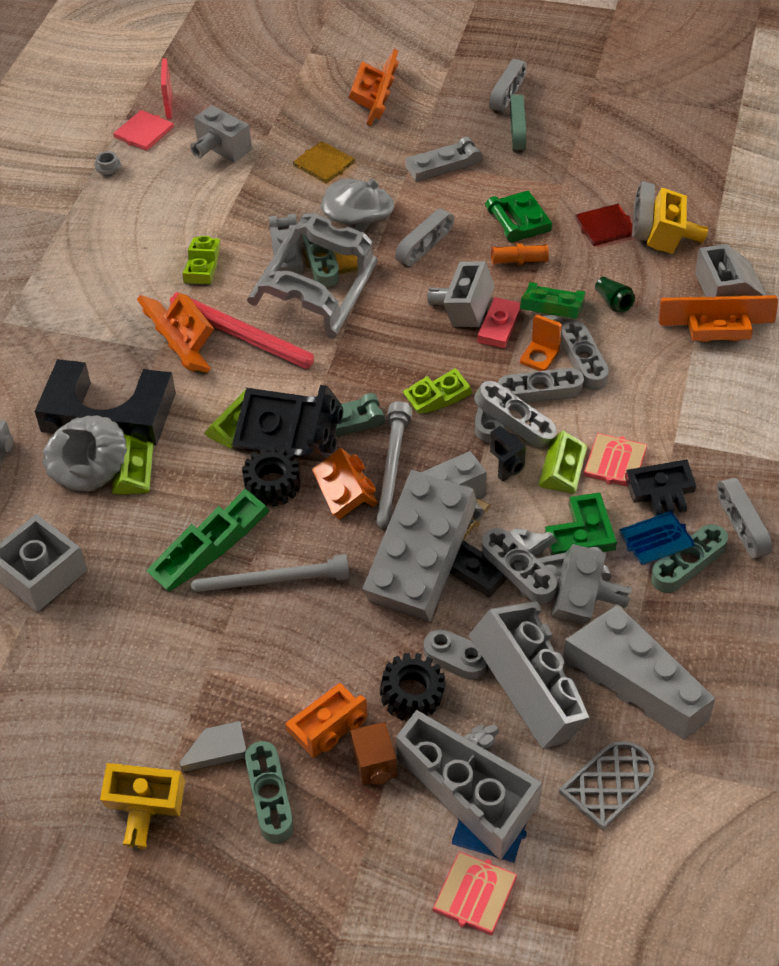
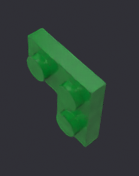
M600 492L569 497L568 505L573 522L545 526V533H552L557 540L556 543L548 547L550 555L566 553L573 544L586 548L599 547L602 552L616 550L617 541Z

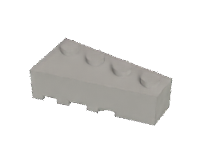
M538 602L489 609L469 634V637L541 748L545 749L567 743L590 717L573 680L567 678L562 670L565 665L564 659L560 652H554L549 641L553 635L548 624H542L538 615L541 612V608Z
M618 604L565 639L563 654L565 665L572 669L577 667L587 674V679L598 686L601 683L617 693V698L627 704L631 702L645 711L647 717L680 738H687L710 721L715 697Z
M416 710L396 736L397 759L499 860H502L539 806L542 782Z

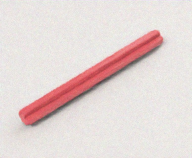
M176 292L170 298L171 304L173 303L179 292ZM190 298L211 326L304 369H309L313 365V353Z

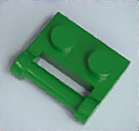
M529 190L500 199L492 196L485 202L486 209L490 214H494L503 227L504 235L509 242H516L552 230L551 220ZM508 210L517 225L512 223L505 211Z
M529 282L528 288L521 298L520 309L577 319L584 305L586 291L577 290L576 292L541 287L538 286V283Z

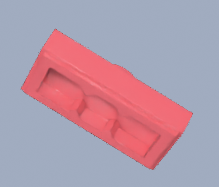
M494 297L477 335V343L505 349L522 310L520 309V302Z

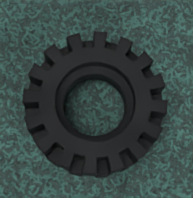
M271 447V452L266 453L265 448L260 449L261 455H257L256 452L252 453L251 460L247 458L244 462L245 466L242 468L245 489L261 500L266 506L268 502H272L273 507L278 506V501L280 500L283 504L288 503V496L293 499L296 496V491L299 492L301 483L297 459L294 460V455L292 453L287 455L284 449L277 453L275 447ZM269 473H278L283 475L281 478L274 481H265L260 479L262 476Z
M404 653L402 660L399 656L393 658L392 663L388 662L385 671H383L380 696H382L381 702L383 706L389 704L387 711L391 715L398 711L397 718L403 720L404 714L409 715L410 719L416 710L425 715H428V712L432 715L436 711L437 706H440L446 684L444 683L445 675L440 673L441 667L438 663L433 667L431 666L433 659L430 657L422 661V654L416 653L415 659H411L410 653ZM407 679L416 680L425 686V692L418 695L406 693L400 688L399 683Z

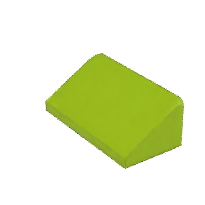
M245 390L204 432L208 438L230 449L233 447L232 443Z
M563 430L557 434L549 443L538 486L574 494L577 490L588 445Z
M124 434L127 452L124 456V463L120 465L119 472L114 474L112 493H148L150 491L153 443L148 441L145 443Z

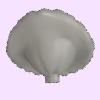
M370 178L368 182L354 179H339L327 188L325 195L322 197L320 207L323 210V214L328 216L330 220L341 224H355V230L364 232L371 223L386 219L392 213L394 204L390 195L384 189H379V183L373 178Z
M99 415L72 419L54 433L43 449V465L46 468V473L58 484H62L73 491L91 492L104 486L114 477V474L119 472L120 465L124 463V456L127 452L124 432L116 422H112L107 417L102 418Z

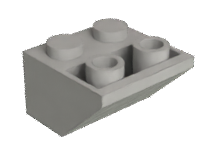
M728 244L699 248L695 275L706 297L767 295L750 261Z

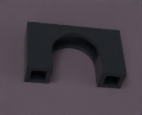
M57 359L34 411L41 432L54 434L60 427L72 419L99 415L102 418L107 417L112 422H116L124 434L145 443L147 441L151 442L154 446H157L176 394L172 372L143 369L136 389L129 400L115 408L98 410L82 404L91 384L86 362Z

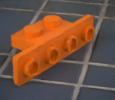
M395 48L386 61L383 71L363 61L357 69L348 98L370 109L366 122L369 126L372 125L375 118L379 120L386 106L384 104L390 94L388 89L395 78L393 74L399 64V61L396 60L398 50Z
M179 293L168 310H166L158 300L139 295L137 301L143 308L142 312L152 319L156 325L155 329L169 342V348L182 359L181 364L192 372L198 370L208 373L211 367L201 356L199 350L214 328L189 296Z
M776 295L661 298L658 321L661 326L688 325L692 341L729 340L735 342L752 338L753 329L751 324L775 322L778 298Z

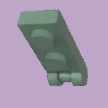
M368 393L359 400L342 403L344 410L341 424H337L336 437L375 428L385 422L384 413L378 408L380 403L376 394Z

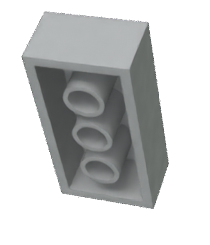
M411 469L362 588L369 602L431 622L477 505L473 488Z

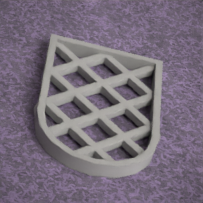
M626 741L611 743L599 751L559 789V793L600 829L604 830L634 800L645 792L653 779L654 764L652 758L644 748L635 743ZM618 748L631 749L632 757L618 756ZM613 750L614 756H604L606 753ZM636 752L641 754L643 757H636ZM601 762H614L615 772H602ZM619 762H632L633 772H620ZM637 762H647L650 773H638ZM596 763L597 772H587ZM584 778H597L598 788H585ZM602 778H615L616 788H603ZM620 778H634V789H621ZM638 778H647L646 782L639 788ZM579 779L580 788H570ZM571 794H580L581 803ZM585 794H599V805H586ZM603 794H617L618 805H604ZM622 794H633L622 804ZM589 810H600V819ZM604 810L615 811V812L605 821V811H604Z

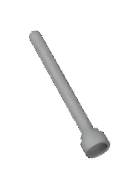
M400 401L391 403L387 414V420L392 427L376 521L377 526L382 529L389 525L403 430L411 422L413 411L409 404Z
M347 554L334 555V559H327L328 563L195 579L191 583V588L194 592H204L329 576L330 579L336 578L337 581L350 580Z

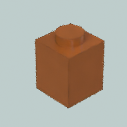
M381 722L350 730L351 749L362 785L370 783L382 784L393 777H397V759L386 723Z

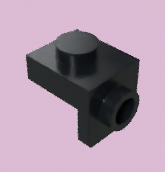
M501 426L492 430L490 452L499 459L498 478L501 481H505L512 475L519 474L525 467L526 446L520 442L516 435L509 433Z

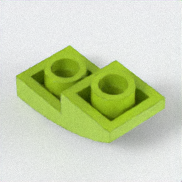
M210 236L193 237L188 248V262L182 273L183 283L211 285L219 256L220 239L211 238Z
M456 368L433 382L427 376L403 391L404 396L418 414L447 407L473 394L470 385Z

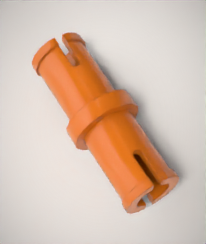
M516 243L515 246L491 247L492 264L516 263L519 266L525 262H548L549 259L547 244L523 246V243Z

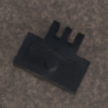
M687 459L628 469L625 473V479L633 503L649 500L654 517L662 516V504L667 515L674 514L675 507L673 502L676 503L679 513L686 512L687 504L683 494L694 493L697 486Z

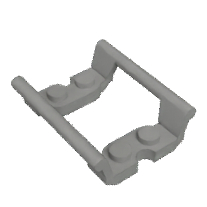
M315 213L303 214L298 224L293 225L247 298V301L250 305L256 306L264 293L285 301L297 298L302 302V308L324 316L326 334L330 338H335L378 263V259L373 256L372 252L373 242L363 232L348 226L344 229H337L331 225V220ZM301 234L307 236L309 241L342 255H355L358 257V276L340 307L339 300H336L323 284L291 271H278Z

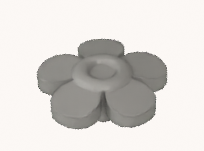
M482 724L474 727L471 733L463 737L487 750L495 743L494 737L499 733V729L496 725L485 727Z

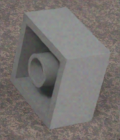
M37 514L0 542V583L37 612L87 571L81 548Z

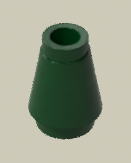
M601 277L595 284V290L613 311L626 312L633 306L635 294L631 287L607 277Z

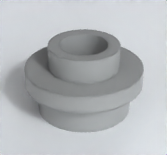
M105 151L96 156L94 166L98 173L112 175L120 169L121 162L115 153Z

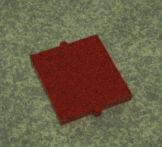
M619 203L575 214V219L581 227V233L587 236L592 246L632 236L633 224L630 221V216L625 214Z

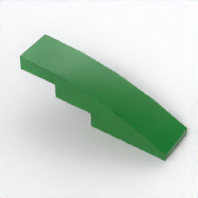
M244 489L224 510L218 506L197 528L191 524L146 572L170 592L222 556L243 538L270 510L247 489Z

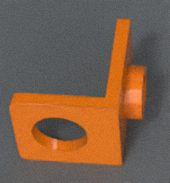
M536 314L533 318L532 342L520 357V364L538 371H546L560 352L562 324ZM539 352L546 355L547 358L542 362H535L530 356L533 353Z

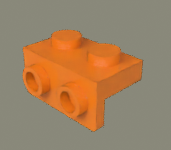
M339 448L312 469L332 514L339 520L364 501L371 507H375L378 504L373 494L376 492V488L363 473L365 469L363 462L356 454L350 455L342 448Z
M338 683L286 722V731L314 759L321 752L331 750L347 732L362 726L368 717L367 699L363 695L355 698L341 683Z

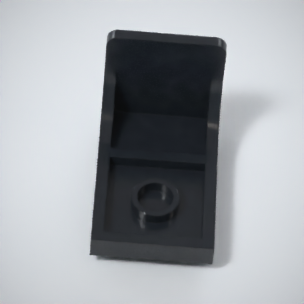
M320 385L318 396H303L246 388L232 446L235 449L260 452V449L265 448L266 453L271 452V447H275L277 453L284 449L287 455L292 453L294 458L322 462L335 452L337 445L335 432L337 424H341L343 419V406L326 385Z

